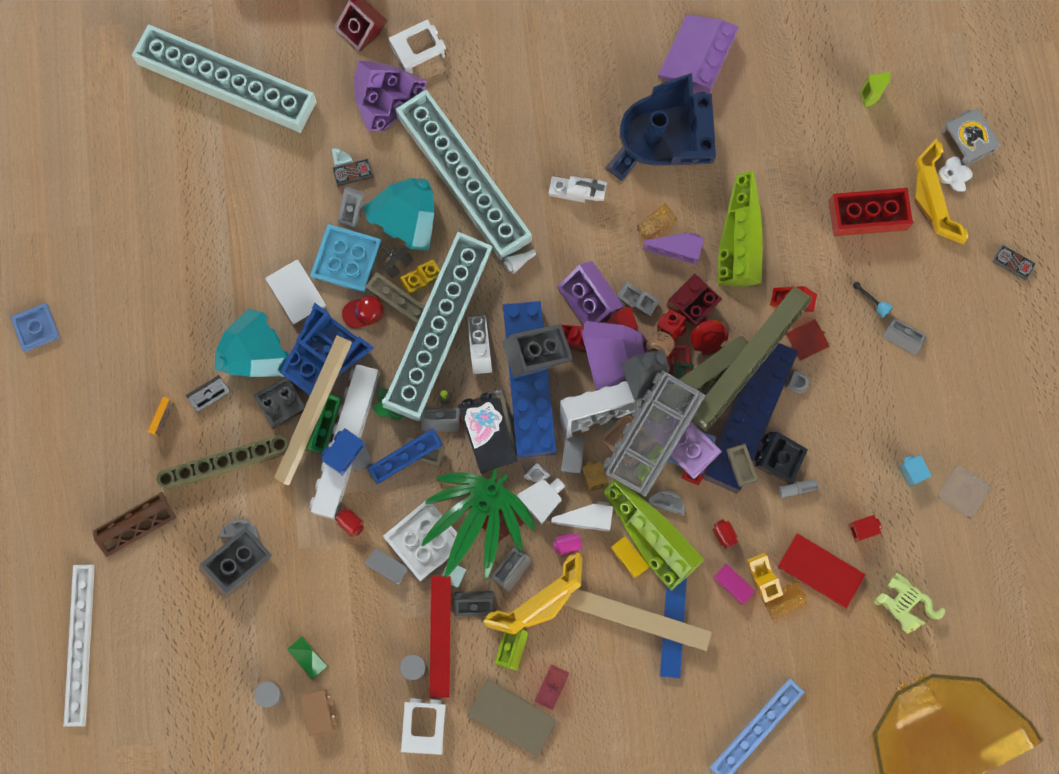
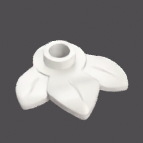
M959 157L949 158L945 166L938 173L941 183L949 184L955 191L959 192L966 190L964 182L973 176L969 167L961 166Z

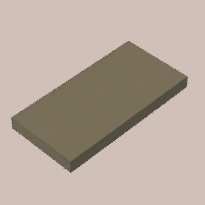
M489 680L484 684L468 713L469 717L538 756L557 721Z

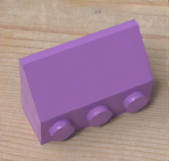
M593 261L579 264L557 285V288L583 325L586 321L604 323L610 319L613 312L619 311L624 307Z

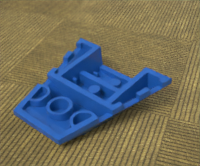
M314 302L309 317H307L305 325L297 337L296 344L280 373L308 395H311L336 336L352 342L338 376L372 351L374 347L360 336L356 337L335 321L326 310Z

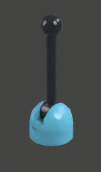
M854 282L853 288L860 290L877 305V313L882 318L886 317L893 309V306L888 302L879 303L861 287L859 282Z

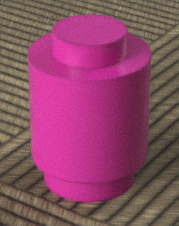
M572 532L555 537L556 542H553L555 553H560V556L578 552L579 549L583 548L579 533L574 534Z

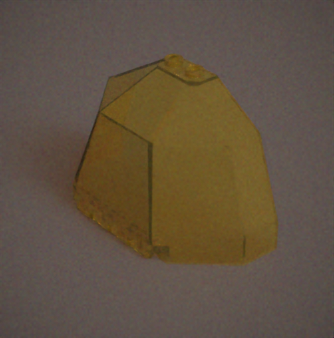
M923 674L914 679L915 683L909 686L905 683L897 687V692L893 695L869 737L875 774H970V772L972 774H986L989 772L988 768L994 770L1044 741L1033 722L982 678L931 674L927 677Z

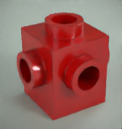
M672 309L663 314L657 324V332L661 331L669 334L674 342L679 336H683L687 329L686 317Z

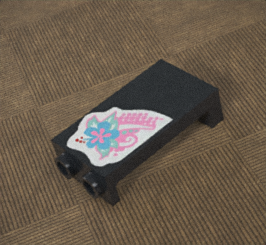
M486 392L481 394L479 398H468L461 401L458 408L480 473L482 474L495 468L518 462L496 394Z

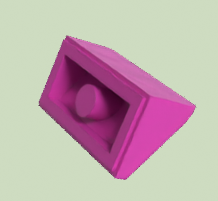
M727 563L713 577L741 605L755 592Z

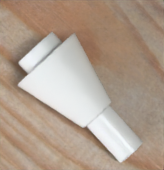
M532 249L524 254L505 257L503 266L508 273L514 274L527 260L537 256V253Z

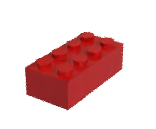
M908 188L835 193L829 200L833 237L907 231L913 224Z

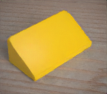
M623 537L610 547L611 551L633 579L649 568L648 564L626 537Z

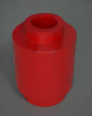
M344 508L335 517L337 525L351 537L353 535L358 536L364 529V521L351 510Z
M722 519L713 524L715 528L712 531L720 546L723 545L724 549H727L738 543V536L730 521L725 522Z

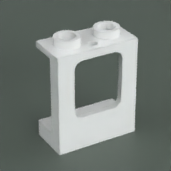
M428 19L389 38L391 49L402 69L408 73H413L412 67L441 54L442 58L445 57L444 50H446V46L442 39H438L436 27L434 24L430 25ZM427 29L435 46L419 54H414L406 39Z
M410 698V702H405L401 752L443 754L446 704H442V700L430 699V703H422V699ZM415 707L436 709V727L433 737L413 736L411 734L412 711Z

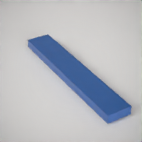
M687 578L672 591L666 586L664 617L684 623ZM662 638L660 677L680 678L682 644Z

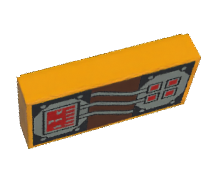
M162 397L148 429L150 434L158 438L174 405L170 398Z

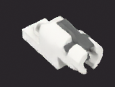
M552 176L548 196L585 203V199L604 201L607 182L570 176V179Z

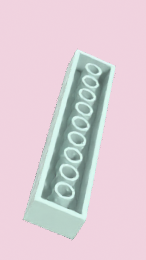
M149 24L132 53L135 62L141 67L299 133L302 132L317 103L313 92Z
M427 90L396 108L397 118L486 242L493 246L492 250L501 262L505 257L511 256L532 242L531 232Z
M457 232L385 397L383 408L419 422L493 246Z

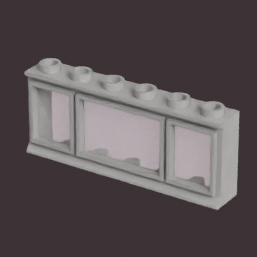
M663 370L660 373L658 372L653 378L652 383L654 384L651 390L648 389L642 398L644 402L641 407L638 406L632 415L634 419L631 424L628 423L623 430L624 436L621 441L618 440L613 447L614 453L603 464L606 475L645 497L706 396Z

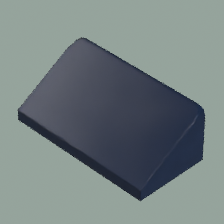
M633 141L629 144L631 148L635 146ZM622 147L605 169L623 181L638 161L631 158Z

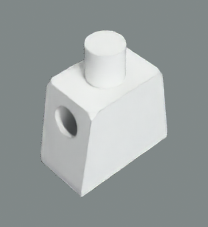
M558 478L550 485L542 479L519 493L517 497L542 526L561 503L562 499L558 493L565 485Z

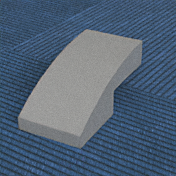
M628 282L623 284L617 295L622 303L649 317L660 301L646 291H640Z
M573 436L565 439L561 472L580 475L585 437Z

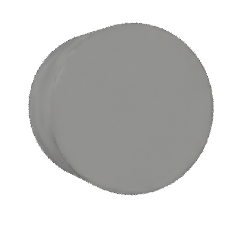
M408 655L401 661V674L408 680H418L426 672V663L418 655Z
M275 682L259 684L254 693L256 702L262 707L276 706L281 701L283 695L281 687Z

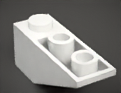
M486 315L467 317L473 374L492 373Z

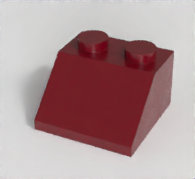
M349 0L334 29L360 52L380 34L387 20L366 0Z

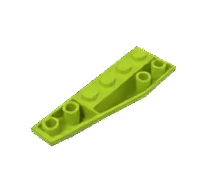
M754 171L736 175L718 251L717 284L747 287L762 284V223Z
M615 479L611 481L604 490V494L613 506L645 562L672 591L704 561L703 557L647 501Z

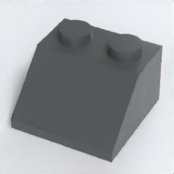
M663 349L635 355L621 363L634 400L643 398L645 392L648 389L651 390L654 384L652 383L653 378L658 372L660 373L663 370L669 373L670 368Z

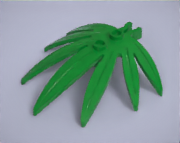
M496 468L489 480L476 474L463 472L437 477V482L458 484L460 486L438 492L428 498L425 504L451 500L470 494V496L454 505L435 523L422 541V547L442 534L472 507L454 540L445 570V578L455 570L476 540L487 516H489L484 542V578L486 580L492 569L498 546L499 510L502 511L507 529L520 553L522 551V538L513 511L530 529L535 530L533 518L523 502L511 491L501 487L506 481L508 474L505 473L496 484L498 472Z

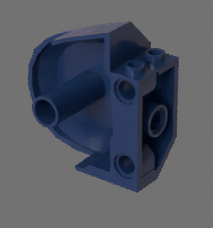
M692 73L653 87L650 96L632 104L623 115L619 133L623 148L631 158L651 166L713 164L716 158L712 94H706V92L693 94ZM631 141H633L635 144V146L632 148L629 146Z

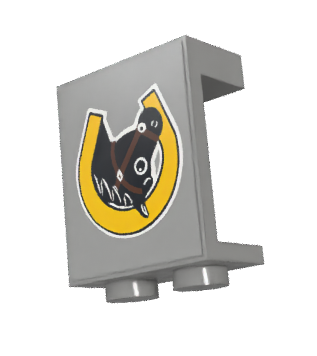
M978 108L972 111L970 109L966 110L957 119H949L944 123L945 126L941 130L942 134L949 131L964 155L961 164L964 166H969L994 153L1001 145Z

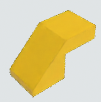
M762 553L747 559L751 576L764 602L766 603L783 596L779 580L771 570L767 555Z

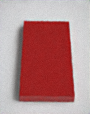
M798 533L794 536L777 566L845 609L850 604L866 575Z

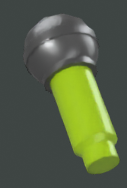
M445 390L441 391L439 394L440 403L444 405L449 404L452 400L451 394Z

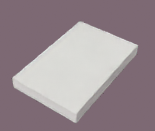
M298 259L265 278L294 326L309 317L314 302L323 309L327 307Z

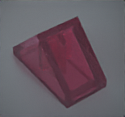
M550 665L535 702L553 710L569 672Z

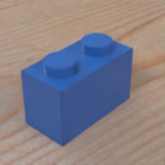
M346 428L343 431L337 432L333 439L334 443L331 447H326L321 455L323 456L321 459L323 463L342 476L366 445L363 440Z

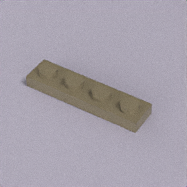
M376 272L365 288L417 325L425 306Z

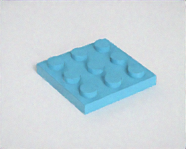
M328 224L310 274L311 278L365 293V286L369 282L382 240Z

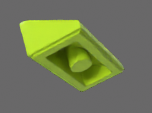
M520 630L516 634L503 632L494 664L517 671L528 632Z

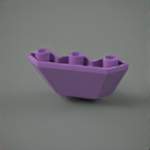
M358 61L354 76L355 101L367 130H386L398 119L396 108L423 92L427 81L394 66L374 61Z
M584 322L582 338L596 391L606 386L612 387L627 381L621 363L635 355L648 353L646 350L648 340L642 333L624 325Z

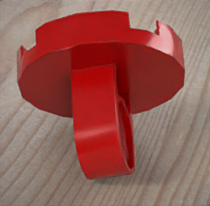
M705 317L691 333L690 341L695 351H701L702 354H710L722 348L721 344L724 340L727 342L729 333L721 321L708 320Z

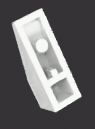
M598 501L597 504H591L553 517L551 524L609 532L613 506H609L607 502Z

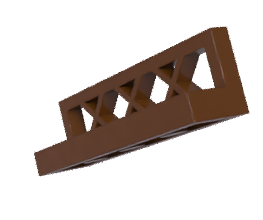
M160 492L93 530L94 541L105 556L108 557L175 519L176 515L168 505L164 493ZM164 508L169 513L164 518L156 517L157 512ZM143 520L151 521L150 526L146 528L139 527V524ZM126 530L134 531L133 535L129 538L121 537L122 532ZM108 540L116 541L115 546L107 549L103 543Z

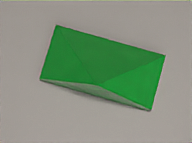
M301 636L287 648L312 680L328 667L304 636Z

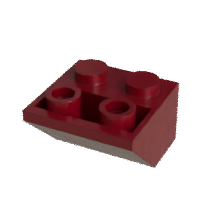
M694 273L668 299L667 306L675 312H680L686 317L687 322L697 326L722 301V298Z

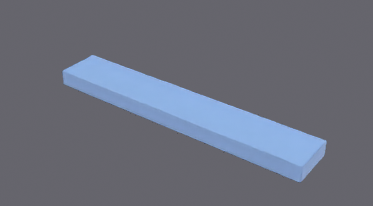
M789 678L709 768L715 774H733L805 692Z

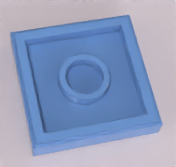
M47 303L10 317L24 352L61 338Z

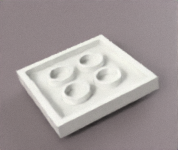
M426 501L383 536L420 582L449 558L457 535L454 528L450 526L434 540L423 547L421 546L428 532L443 516L433 503L425 504Z

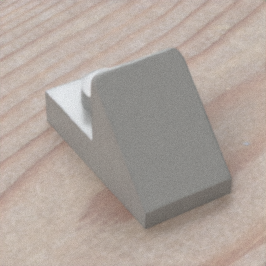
M350 187L344 189L337 222L353 228L356 227L365 203L362 202L363 192Z

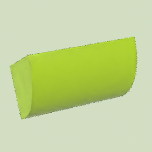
M890 71L868 75L860 90L864 107L872 106L879 101L890 82Z

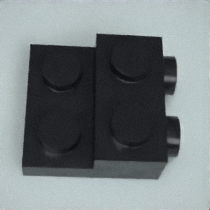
M778 431L769 432L762 439L764 444L762 450L758 451L755 455V467L769 475L780 478L788 484H793L808 449Z

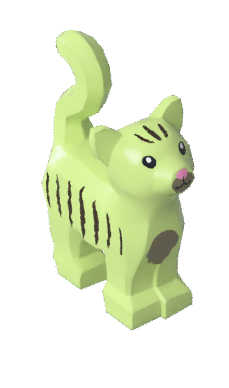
M896 573L887 585L889 589L897 590L898 595L895 599L881 593L873 602L875 605L882 604L892 617L900 621L902 631L907 634L925 624L919 617L909 613L917 602L922 601L925 603V612L932 619H940L945 615L944 608L935 612L932 599L916 587H913L899 573Z

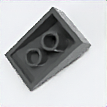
M561 324L515 333L502 341L514 378L573 361Z
M245 527L204 560L199 566V571L220 595L226 599L240 588L272 555L250 530Z

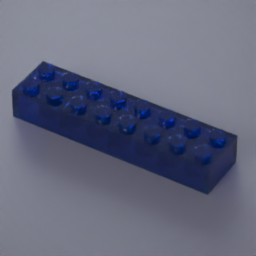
M778 343L737 394L716 442V446L722 452L706 467L702 479L736 494L741 490L742 487L738 486L726 450L746 444L753 461L798 354L797 350Z

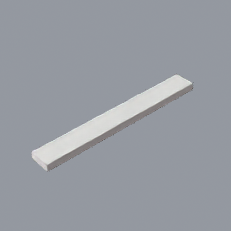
M73 565L64 727L86 726L95 565Z

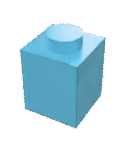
M911 455L903 459L904 463L899 466L909 487L932 476L921 455L918 457Z

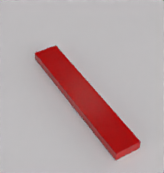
M431 576L429 698H450L451 576L447 578L444 576Z

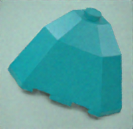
M410 178L391 184L364 206L363 210L369 223L380 225L384 228L383 231L395 239L399 237L406 242L405 245L410 249L429 251L434 219L433 190L429 180Z
M251 308L247 309L224 331L215 351L214 370L226 374L249 377L284 376L280 372L289 355L287 351H283L279 344L280 339L274 328L271 329L266 321L268 318L265 312Z

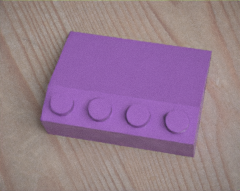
M686 15L658 77L670 81L692 73L693 92H706V94H710L736 38L739 27L720 19Z

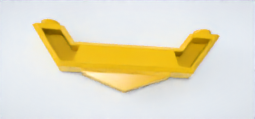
M936 138L915 161L918 173L916 175L914 200L928 220L932 222L935 234L964 245L966 239H968L967 229H963L962 224L950 220L934 163L943 153L942 143H939Z
M581 554L569 555L563 564V575L511 613L503 611L489 613L483 621L484 625L487 628L516 634L524 627L553 619L571 596L570 594L581 586Z

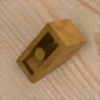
M591 461L585 463V467H582L581 471L587 493L606 488L608 480L601 462Z

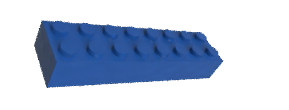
M541 301L503 304L506 338L515 333L544 328ZM508 362L517 458L556 455L548 369L514 378Z

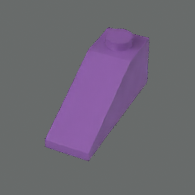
M685 233L644 241L642 250L696 265L704 238L695 233Z

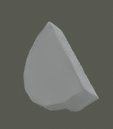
M663 490L655 493L648 501L654 508L685 515L683 501L678 494L672 491Z
M235 519L222 528L219 538L231 539L245 527L257 539H259V532L255 525L248 520Z

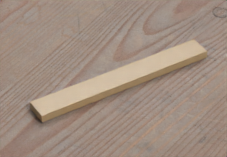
M336 336L275 474L274 478L283 484L290 485L352 344L347 339Z
M580 589L572 592L563 605L703 651H707L712 635L711 631Z

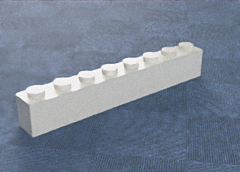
M356 364L355 369L351 370L349 376L351 383L344 392V398L346 399L344 405H341L338 411L340 419L338 424L335 423L332 434H334V437L338 431H343L346 428L361 439L379 381V370ZM334 440L329 442V447L334 443ZM322 463L321 479L318 478L315 490H317L315 497H312L309 506L314 515L335 520L350 476L352 464L342 476L325 463Z

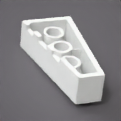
M624 381L612 387L606 386L594 392L588 391L582 395L570 396L561 400L559 421L566 439L573 437L572 433L581 430L582 433L588 431V427L593 424L603 425L613 416L620 418L634 412L638 406L641 407L642 398L634 400L628 382Z

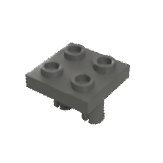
M286 377L254 395L273 429L299 415L305 408L291 381Z

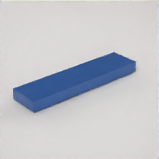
M432 428L367 469L376 484H379L444 444L435 429Z

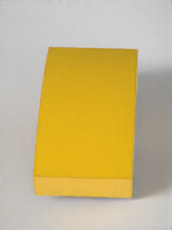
M433 259L418 266L415 271L400 277L399 281L407 294L411 295L436 281L440 269Z

